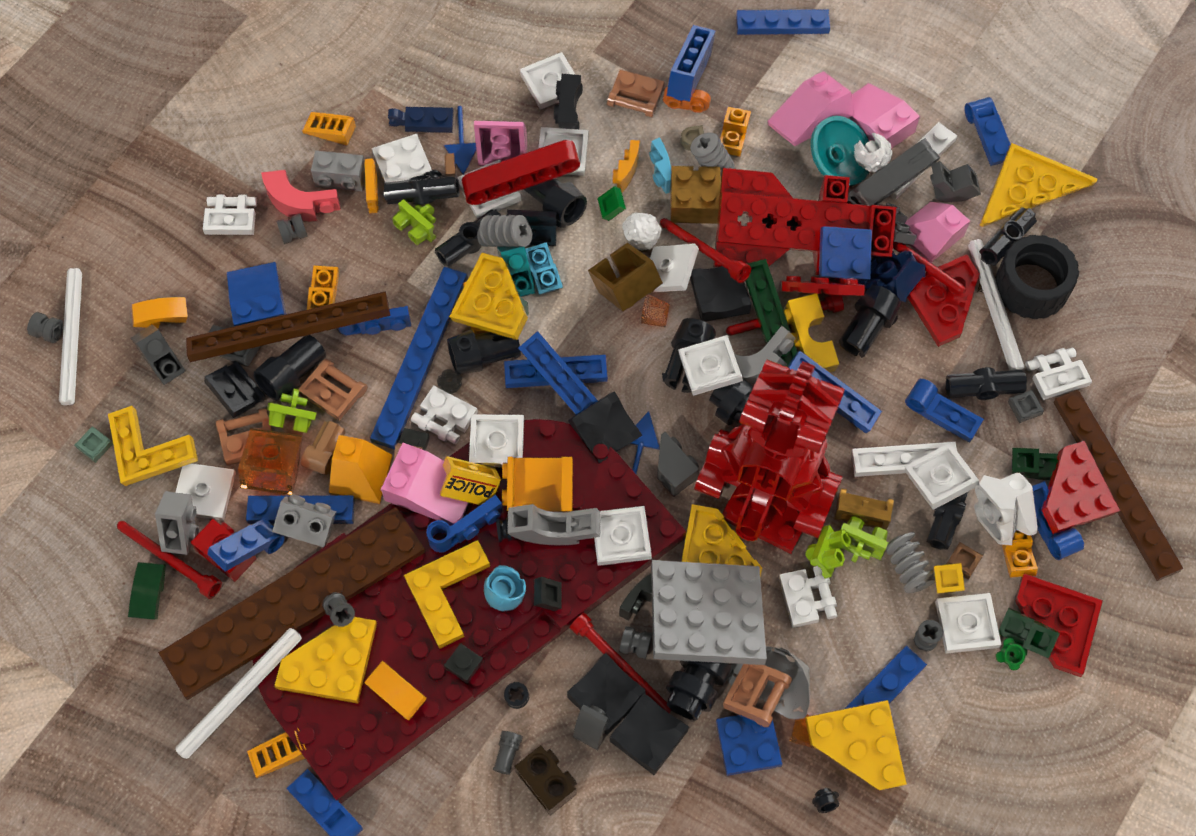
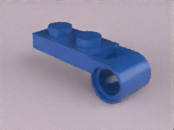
M990 97L966 103L964 107L965 116L970 124L974 123L990 166L1003 163L1011 144L993 100Z
M408 306L391 308V316L340 327L337 330L343 335L360 333L374 335L380 331L403 330L405 327H411Z
M918 379L905 399L906 405L924 416V418L970 443L984 419L938 394V389L932 382L926 379Z
M1045 481L1032 486L1038 531L1052 556L1056 560H1061L1084 549V541L1081 534L1075 528L1055 534L1052 533L1041 511L1049 493Z
M494 495L452 526H449L447 522L442 520L430 523L427 528L430 547L436 552H445L465 539L470 540L479 533L480 528L487 523L489 525L495 523L496 518L501 517V513H503L502 502ZM437 533L446 534V537L442 540H435L433 538Z
M262 519L210 546L207 555L226 572L263 550L267 554L276 552L283 545L285 536L272 532L274 526L267 519Z
M309 769L305 770L286 788L329 836H357L363 830V827L338 800L336 801L333 795Z

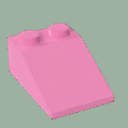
M824 71L804 81L768 120V125L793 146H796L810 139L814 128L822 120L831 116L846 118L853 116L851 91Z
M870 83L852 94L854 115L848 119L855 122L864 131L869 141H875L872 133L882 135L891 143L892 149L915 133L920 116L904 100Z
M474 121L478 166H485L499 159L502 162L527 153V129L524 122Z
M402 443L381 488L384 501L435 520L445 521L449 525H453L462 519L469 505V502L440 496V491L447 475L443 468L444 460L428 451Z

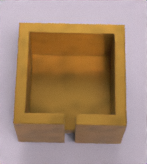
M672 166L670 221L673 223L717 224L721 187L720 167L698 166V170H694V166Z
M628 242L610 254L619 274L618 278L607 258L588 270L598 293L623 312L663 284L654 262Z

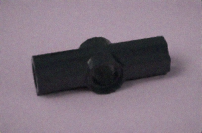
M421 175L405 181L386 182L383 193L387 205L398 204L403 199L407 203L413 202V204L421 205L431 203L436 199L459 197L460 184L457 175L432 178L429 175Z
M1021 207L980 249L981 260L987 265L992 264L995 266L1004 257L1010 245L1022 238L1037 222L1035 213L1030 208L1025 209Z
M491 209L474 222L462 224L457 234L435 248V254L444 266L449 267L466 254L478 252L481 245L477 238V232L481 220L486 215L501 216V214L497 210Z
M985 367L977 369L973 373L951 374L945 378V389L949 398L976 396L979 400H990L1002 394L1024 393L1027 390V377L1023 370L995 371L994 368Z
M968 492L935 509L933 514L935 518L926 541L931 547L939 550L949 549L956 526L959 525L966 508L965 500Z

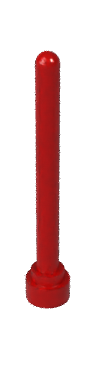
M661 219V227L688 244H696L699 248L698 251L728 269L732 279L738 283H743L748 279L751 273L750 265L741 260L732 261L669 219Z
M893 241L894 250L899 253L911 251L916 261L925 265L927 273L957 294H962L965 291V287L911 248L903 243Z
M828 294V297L820 301L823 311L827 310L833 313L844 311V302L841 295ZM757 318L728 326L726 333L732 336L761 327Z
M125 521L117 523V529L196 583L199 592L208 599H212L220 591L222 581L215 576L202 575L172 553L161 552L159 544Z
M582 613L571 624L570 629L577 636L581 635L583 638L586 636L603 654L606 653L629 677L646 690V695L670 714L671 709L668 708L667 702L593 629V620L586 613Z

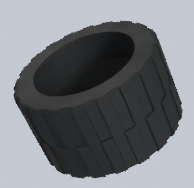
M1030 235L1012 243L1010 248L1007 249L995 277L1004 306L1012 313H1016L1023 318L1044 319L1058 313L1066 304L1079 277V265L1074 253L1069 250L1067 245L1058 241V239L1047 237L1046 235ZM1021 265L1040 266L1054 277L1057 287L1049 290L1032 288L1019 278L1015 268Z

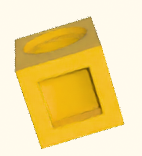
M961 563L934 566L937 593L965 591Z

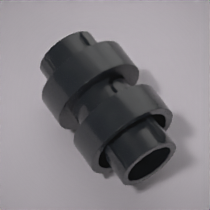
M743 379L741 382L715 389L709 399L712 404L718 407L715 416L727 425H731L735 421L741 425L739 423L740 417L754 386Z
M680 661L681 665L685 668L684 672L674 671L666 686L667 691L670 693L667 703L668 708L676 714L693 721L699 718L702 711H711L718 697V693L713 687L714 685L725 684L732 670L729 663Z

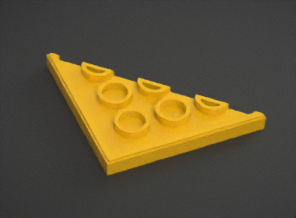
M1011 143L979 226L983 227L1010 217L1021 207L1031 209L1092 186L1097 182L1098 178Z

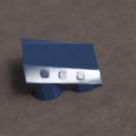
M903 251L898 255L892 252V257H873L871 260L870 280H858V283L865 285L866 290L871 285L882 286L894 293L900 301L906 302L907 296L922 277L925 278V265L918 263L911 251Z

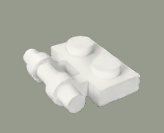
M225 195L207 197V206L215 208H205L203 232L205 235H254L256 213L254 209L247 208L257 207V197H247V195H238V197H226Z
M1073 347L1069 349L1060 348L1046 356L1043 354L1037 355L1033 360L1025 363L1028 371L1035 369L1040 371L1032 379L1043 400L1090 386L1092 383L1082 360L1071 361L1070 358L1076 357V351ZM1058 363L1061 366L1051 369L1049 365Z
M433 385L420 405L421 410L426 412V415L422 416L415 412L411 417V422L417 424L418 428L425 432L428 430L438 435V439L444 442L449 441L457 444L460 435L454 433V430L458 429L465 433L471 424V414H477L478 410L476 407ZM437 418L447 424L441 426L435 423L434 420Z
M819 566L813 568L815 577L808 579L806 569L779 574V582L792 628L818 623V612L825 611L827 619L837 617L835 609L837 606L836 599L832 597L829 588L830 578L822 576V570ZM819 588L822 600L814 601L811 589Z

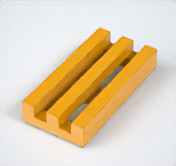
M373 158L364 159L367 206L369 213H378V186L375 161Z

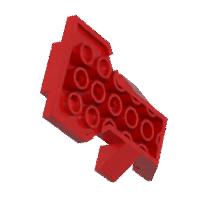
M723 168L715 250L732 261L741 260L746 264L766 259L768 266L772 265L788 250L813 252L815 275H819L821 227L872 230L871 257H892L897 207L847 204L850 177L824 175L819 198L816 201L793 198L772 172ZM743 213L746 214V217H749V222L745 226L738 222V217L742 216ZM767 216H770L771 220L774 221V224L769 228H766V224L762 223V220L767 218ZM792 218L795 219V222H798V227L794 228V231L790 230L791 226H787V222L792 220ZM714 261V268L722 266Z

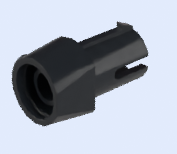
M554 178L523 189L543 204V211L557 212L556 221L559 228H565L574 224L583 215L587 206L586 197L572 182L561 183Z
M871 285L864 293V296H861L854 304L857 313L839 339L840 346L854 356H857L859 353L861 358L865 357L883 327L891 328L898 319L897 314L901 307V301L894 293L882 286Z
M685 318L681 321L671 341L674 349L666 372L662 373L663 382L668 387L676 390L681 372L684 369L678 349L715 339L716 330L712 325L694 318ZM684 374L682 380L684 385L681 392L690 393L691 389L686 374Z
M469 330L447 339L450 359L456 374L480 372L483 370V365L513 357L515 360L521 356V351L518 349L520 347L519 339L515 340L491 332L474 335L473 330Z
M312 335L303 336L280 356L269 357L253 373L254 379L269 398L278 401L281 399L282 393L292 395L293 389L300 387L299 379L326 357L325 350Z

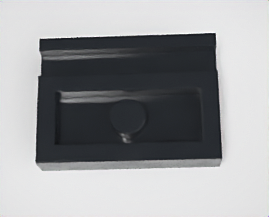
M507 209V216L523 215L532 230V241L529 245H539L547 242L548 246H556L557 212Z
M236 360L233 361L232 365H226L204 377L205 384L233 418L255 407V404L265 401L264 393Z

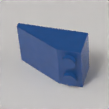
M276 262L227 272L229 302L234 327L286 315Z

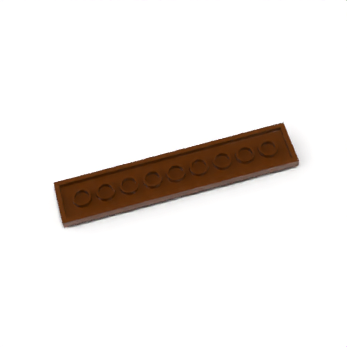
M397 507L158 653L186 700H189L268 651L289 628L295 629L298 632L326 615L322 606L326 596L338 592L343 594L346 601L424 554L425 549Z

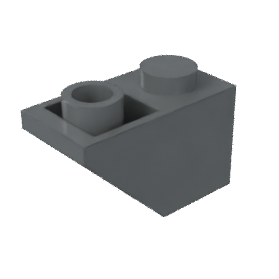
M153 324L131 337V340L163 385L185 372L178 358Z
M664 432L661 434L657 479L675 497L697 480L699 465L691 455L687 456L681 450L682 446L675 437H670Z

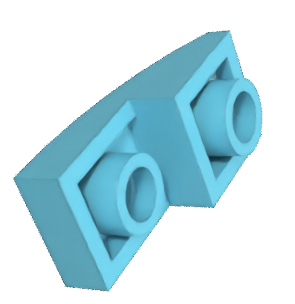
M659 137L651 141L649 156L655 165L653 180L657 187H661L665 194L670 192L671 164L667 150Z
M547 242L526 248L532 279L538 294L541 295L563 288Z

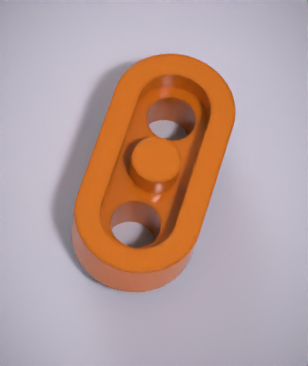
M668 87L664 90L663 102L672 109L680 108L700 113L709 108L711 97L705 91L695 89L689 102L685 100L679 101L667 96Z

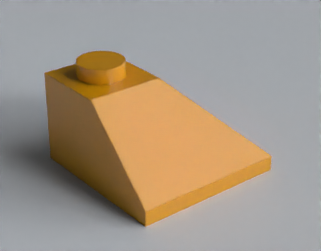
M339 435L332 457L329 494L353 495L356 500L380 504L383 496L381 488L389 473L393 455L366 440Z

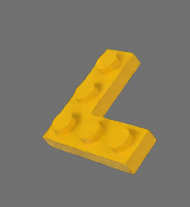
M129 406L108 414L120 483L124 486L198 461L192 436L186 435L144 450L136 409L133 406Z
M478 540L404 575L439 649L464 637V633L442 589L490 567V563Z

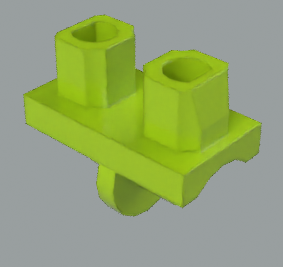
M404 199L398 203L399 211L392 218L396 228L402 231L410 224L413 228L408 232V236L416 245H419L426 239L429 242L436 239V236L433 234V224L436 221V218L432 216L434 214L433 206L430 204L423 207L416 205L413 208Z
M295 388L292 391V395L283 393L281 395L280 401L290 403L289 407L269 402L267 410L270 411L269 425L283 428L286 414L293 415L295 420L292 430L307 433L311 420H315L316 412L296 408V405L306 406L308 399L298 397L299 389Z
M852 516L847 524L843 523L841 528L851 538L850 546L844 548V550L854 554L851 561L856 563L859 556L867 560L870 559V556L881 560L889 543L886 541L888 531L880 527H874L872 534L862 531L865 522Z
M830 525L823 526L817 544L809 545L805 555L812 566H819L821 568L824 578L832 577L834 568L843 566L845 558L841 549L850 546L851 538L845 530L834 531Z

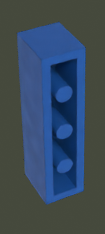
M696 25L692 26L670 71L667 96L679 101L685 100L690 102L710 59L716 30Z

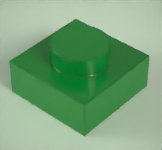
M614 186L597 198L602 219L610 221L626 209L621 188Z

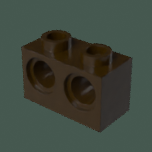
M540 745L517 763L514 768L516 774L549 816H551L577 795L576 788L574 787L577 785V782L568 771L563 773L557 764L560 761L551 749L546 751ZM536 762H543L546 764L547 769L543 773L537 774L531 770V767ZM553 784H560L565 789L559 796L551 795L548 790Z

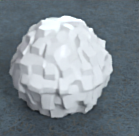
M872 133L875 141L871 140L864 146L860 140L854 145V154L859 166L870 172H878L891 161V143L882 135Z
M633 213L622 224L626 240H628L630 245L641 251L653 248L662 231L656 217L647 213Z

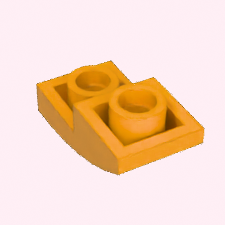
M732 107L727 108L720 140L729 155L741 156L751 111Z
M630 140V149H625L624 160H619L618 169H613L612 183L617 184V187L621 188L622 193L631 182L637 168L639 140Z
M313 265L312 282L308 291L307 310L335 303L339 278L338 267Z
M185 297L151 299L132 304L131 307L133 327L147 328L153 324L156 328H159L160 322L186 323L187 321Z
M1015 530L1012 545H1002L1009 577H1022L1023 574L1036 576L1038 567L1031 549L1032 537Z
M384 661L378 665L364 682L408 721L427 699Z

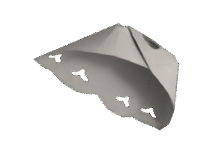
M766 646L767 660L765 665L786 673L792 678L789 688L784 690L780 700H784L785 706L783 707L781 703H778L774 711L788 719L805 718L810 705L809 667L784 648ZM786 655L794 658L795 662L789 661ZM731 664L732 670L727 678L731 686L736 679L733 673L738 674L743 664ZM768 680L759 698L760 700L767 701L775 685L774 682ZM800 706H801V709L803 710V712H800V711L794 712V711H793V710L799 708Z

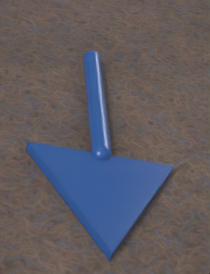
M458 106L459 144L444 145L448 153H454L455 164L464 175L477 149L476 143L464 144L462 106Z
M649 411L636 424L642 436L630 443L638 445L632 468L635 474H637L643 446L660 450Z

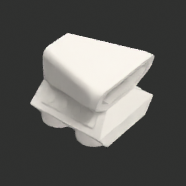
M1020 473L1012 474L1003 479L984 475L980 483L975 486L978 502L974 504V510L978 518L977 520L994 540L1001 545H1012L1015 530L1026 535L1037 534L1038 526L1033 488L1026 478Z

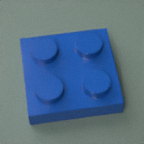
M821 227L819 277L870 280L872 230Z
M742 715L716 719L726 776L782 767L773 720L769 727H763L754 720Z

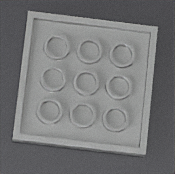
M652 560L653 659L765 665L767 656L760 566Z

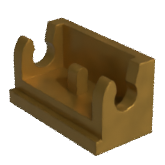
M841 488L835 513L836 520L848 522L852 516H855L865 522L863 526L880 527L887 530L891 521L893 499H888L885 502L846 493L847 489Z

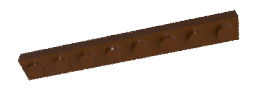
M385 291L186 338L187 357L190 362H195L391 316L388 297Z
M1079 390L1056 398L1053 402L1076 443L1085 441L1120 509L1117 512L1155 579L1160 581L1181 572L1183 566Z

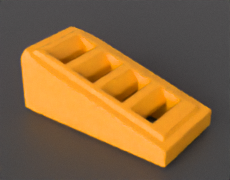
M311 112L302 131L304 134L347 146L356 125L353 117ZM315 120L318 121L316 128L312 127ZM323 123H326L324 129H322V128H321L322 124H323Z
M295 730L294 732H295V735H296L298 744H299V746H300V749L302 750L300 741H299V739H298V736H297V733H296V730ZM286 732L247 751L256 778L305 759L298 748L292 752L289 742L292 740ZM284 745L286 756H281L278 746ZM271 749H273L277 759L274 762L271 761L268 753ZM263 753L266 766L262 768L257 756Z

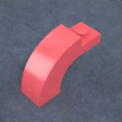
M286 170L261 172L270 201L277 210L290 218L300 213L302 221L311 222L317 221L316 213H331L340 210L337 189L304 192L290 184Z

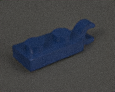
M406 107V112L395 108L388 109L389 126H405V132L453 133V108Z

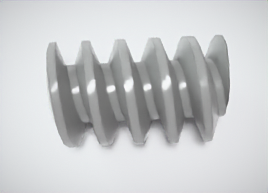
M701 134L691 143V153L700 166L720 167V176H722L723 168H735L733 159L717 134Z
M486 215L481 220L477 238L479 244L485 247H525L532 241V230L523 215Z
M914 532L895 537L888 543L886 548L887 554L892 555L890 561L896 565V573L901 574L899 577L900 582L906 584L904 586L906 593L921 591L935 583V580L929 581L928 579L934 574L933 570L924 571L929 562L919 561L925 554L924 551L915 552V549L920 545L919 541L910 542L916 536Z

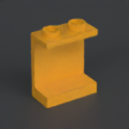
M508 457L507 463H503L502 478L507 479V490H502V506H507V511L510 507L531 504L551 512L572 511L573 457Z

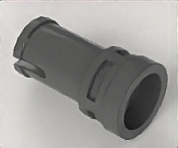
M501 731L498 744L500 748L493 767L494 771L510 775L515 753L519 750L523 736L510 731Z

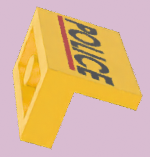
M446 456L443 468L447 475L441 488L440 496L481 505L496 494L501 478L493 467Z

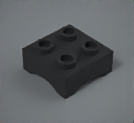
M562 74L561 81L556 82V95L559 105L554 107L555 124H558L559 128L578 130L580 128L576 106L583 91L581 75Z
M723 266L710 269H692L690 281L700 320L706 322L750 314L752 304L745 282L738 283L732 279L728 269Z
M615 391L568 420L592 454L593 448L597 444L606 445L608 451L611 446L617 452L642 436L625 411ZM607 456L605 459L600 460V459H597V458H596V460H597V461L599 462V464H600L601 462H603L604 460H606V459L608 458V456Z
M605 653L591 670L569 689L567 698L580 710L583 704L589 708L591 705L602 709L606 713L605 716L608 717V726L604 732L608 735L629 714L643 693L646 694V690L629 677Z
M643 693L629 714L610 735V742L652 775H655L686 735L689 726L669 714L652 698Z

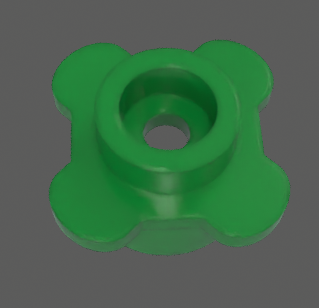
M1006 638L1003 641L1004 646L1001 651L996 653V660L1000 663L1004 662L1009 666V669L1015 671L1024 662L1028 651L1023 646L1016 644L1014 639Z

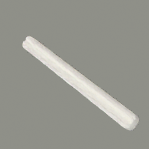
M980 239L972 240L968 247L975 268L979 272V280L1009 371L1023 370L1024 364L991 266L981 260L979 251L984 246L983 242Z
M78 268L68 269L66 280L59 402L64 406L73 405L75 402L82 272Z
M289 628L176 746V752L183 758H189L278 665L281 659L298 644L302 638L295 629Z

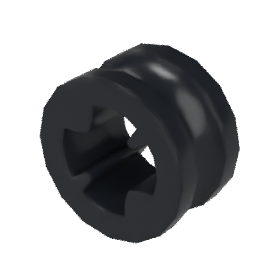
M508 517L503 521L496 518L498 541L502 542L503 539L512 541V536L508 534Z
M513 682L506 687L504 698L511 708L520 709L528 703L529 692L524 684ZM519 689L523 691L521 692L522 697H524L522 700L516 699L514 702L510 700L512 699L510 694L512 690L514 692H517Z

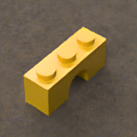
M818 294L788 300L783 311L787 323L790 324L791 334L796 338L794 344L798 352H803L828 372L836 371L839 361L832 340L822 343L816 342L810 337L808 332L810 327L821 324L824 319Z

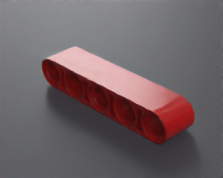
M562 140L466 174L462 178L466 202L470 205H479L576 171L580 167V161L575 143L571 140Z

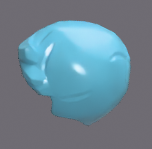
M505 565L497 566L485 579L484 595L488 604L499 611H508L515 609L522 603L526 592L525 580L520 579L519 573L512 567Z

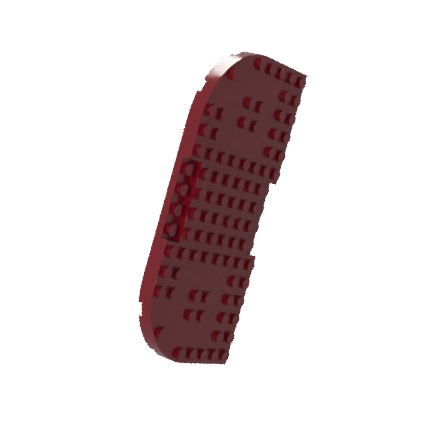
M545 419L524 420L523 458L573 457L572 511L592 508L606 511L639 506L645 507L652 555L650 560L598 566L594 538L579 540V544L574 545L537 544L523 541L513 536L512 541L503 539L502 542H499L496 522L491 525L487 523L480 528L479 533L470 540L465 539L445 552H436L430 547L427 537L429 524L436 520L390 503L347 535L342 533L297 566L299 567L397 507L425 549L424 554L347 601L355 611L354 617L376 620L377 622L358 703L276 689L275 682L281 661L258 684L259 691L269 710L336 801L338 800L342 804L568 630L574 620L582 613H590L650 567L652 560H659L685 540V529L611 446L608 451L606 445L597 444L594 446L592 454L570 424ZM470 442L449 457L469 461ZM608 456V458H607L606 460H604L603 462H601L600 464H599V462L596 460V458L602 460V459H605V458ZM493 467L501 478L495 495L502 502V490H507V479L502 478V467ZM469 503L463 517L480 505ZM502 506L503 513H501L499 518L502 521L508 517L507 506ZM437 533L433 538L435 540H442L446 537V534ZM478 540L490 563V567L442 589L464 633V637L439 649L404 575ZM499 565L512 567L519 573L520 579L525 580V596L522 603L513 610L499 611L491 607L484 595L485 579ZM545 577L561 582L562 609L551 611L534 606V579ZM326 614L298 631L302 638L287 655L334 626L330 616ZM460 643L481 656L484 660L468 684L444 667ZM266 652L253 659V666ZM382 661L427 698L409 721L364 683ZM295 730H296L298 739H299V741H300L302 750L300 749L299 743H298V741H297V738H296V735H295V732H294Z

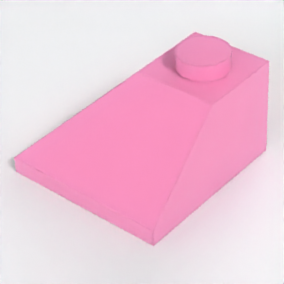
M929 202L905 223L910 227L909 230L917 235L914 245H909L923 258L932 263L964 237L970 220L951 204Z

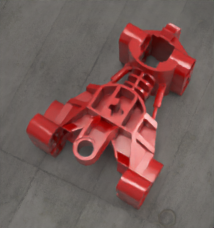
M768 359L765 361L743 409L739 421L741 425L735 427L730 432L720 429L718 434L715 433L709 446L705 463L694 487V490L720 499L726 484L729 483L737 486L733 497L747 496L736 526L737 535L747 541H756L758 539L771 505L779 512L780 516L784 515L787 506L800 511L793 529L819 538L843 478L841 475L830 472V464L824 454L828 447L826 436L845 389L823 380L820 382L819 379L812 377L815 366L802 361L797 371Z

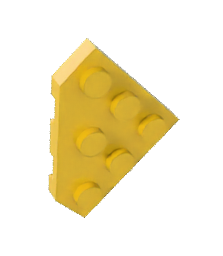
M481 253L449 317L454 322L518 340L528 317L507 264L503 258Z
M692 504L681 562L760 566L757 560H754L747 551L745 544L736 532L726 523L724 516L718 509ZM760 566V578H761L762 567Z
M354 617L352 622L346 626L338 627L334 625L281 659L275 688L358 703L377 627L376 620Z
M888 700L805 717L810 744L866 781L869 785L877 790L907 785Z

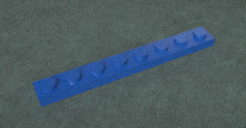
M443 267L371 434L370 440L372 443L395 450V445L400 440L451 319L449 316L464 288L463 283L468 279L467 273Z

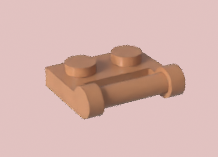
M620 69L612 91L609 93L607 105L615 107V105L643 112L645 116L653 117L664 89L665 81ZM619 95L625 96V97H628V98H632V99H636V100H639V101L647 102L648 104H645V103H642V102H638V101H634V100L627 99V98H623V97H620Z
M325 359L299 388V395L340 421L358 398H361L366 393L368 386L361 381H355L334 367L333 362ZM329 375L351 391L347 394L323 377Z
M262 408L257 413L224 421V419L216 421L227 465L278 452L272 426L269 425L267 408ZM262 422L263 427L228 436L227 431Z
M743 664L723 702V706L727 710L754 720L760 726L769 727L773 720L772 714L784 690L789 688L792 678L788 674L766 665ZM768 680H770L775 685L763 709L755 708Z

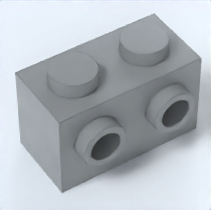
M315 150L311 168L315 187L363 191L365 182V161L363 155Z
M164 492L155 512L161 552L188 555L192 545L191 541L199 534V525L195 523L197 509L196 506H193L191 494Z
M297 495L285 496L280 502L272 532L324 547L328 542L337 511L330 510L331 507L324 503H315V505L307 503L303 497Z

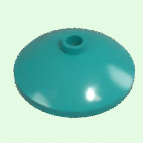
M831 116L822 120L814 128L810 142L812 158L823 176L850 177L849 186L862 182L870 172L859 166L855 160L854 145L861 140L865 146L869 140L864 131L852 120L842 116Z

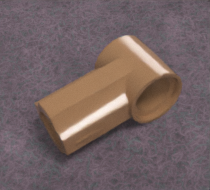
M324 421L313 444L306 447L301 459V466L323 475H328L331 471L332 457L338 436H344L345 429L332 421Z

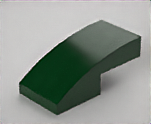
M1012 448V474L1020 473L1026 478L1050 481L1058 463V454L1039 453V449Z
M138 562L131 590L128 617L158 619L160 592L164 590L166 564Z
M1011 608L1007 609L998 630L999 635L1005 638H1012L1015 642L1023 645V648L1048 659L1060 634L1056 630Z

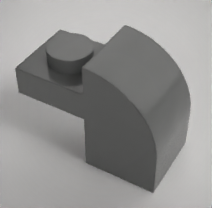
M941 161L931 164L933 174L930 175V179L937 200L946 203L961 202L981 195L977 173L968 164L951 171Z

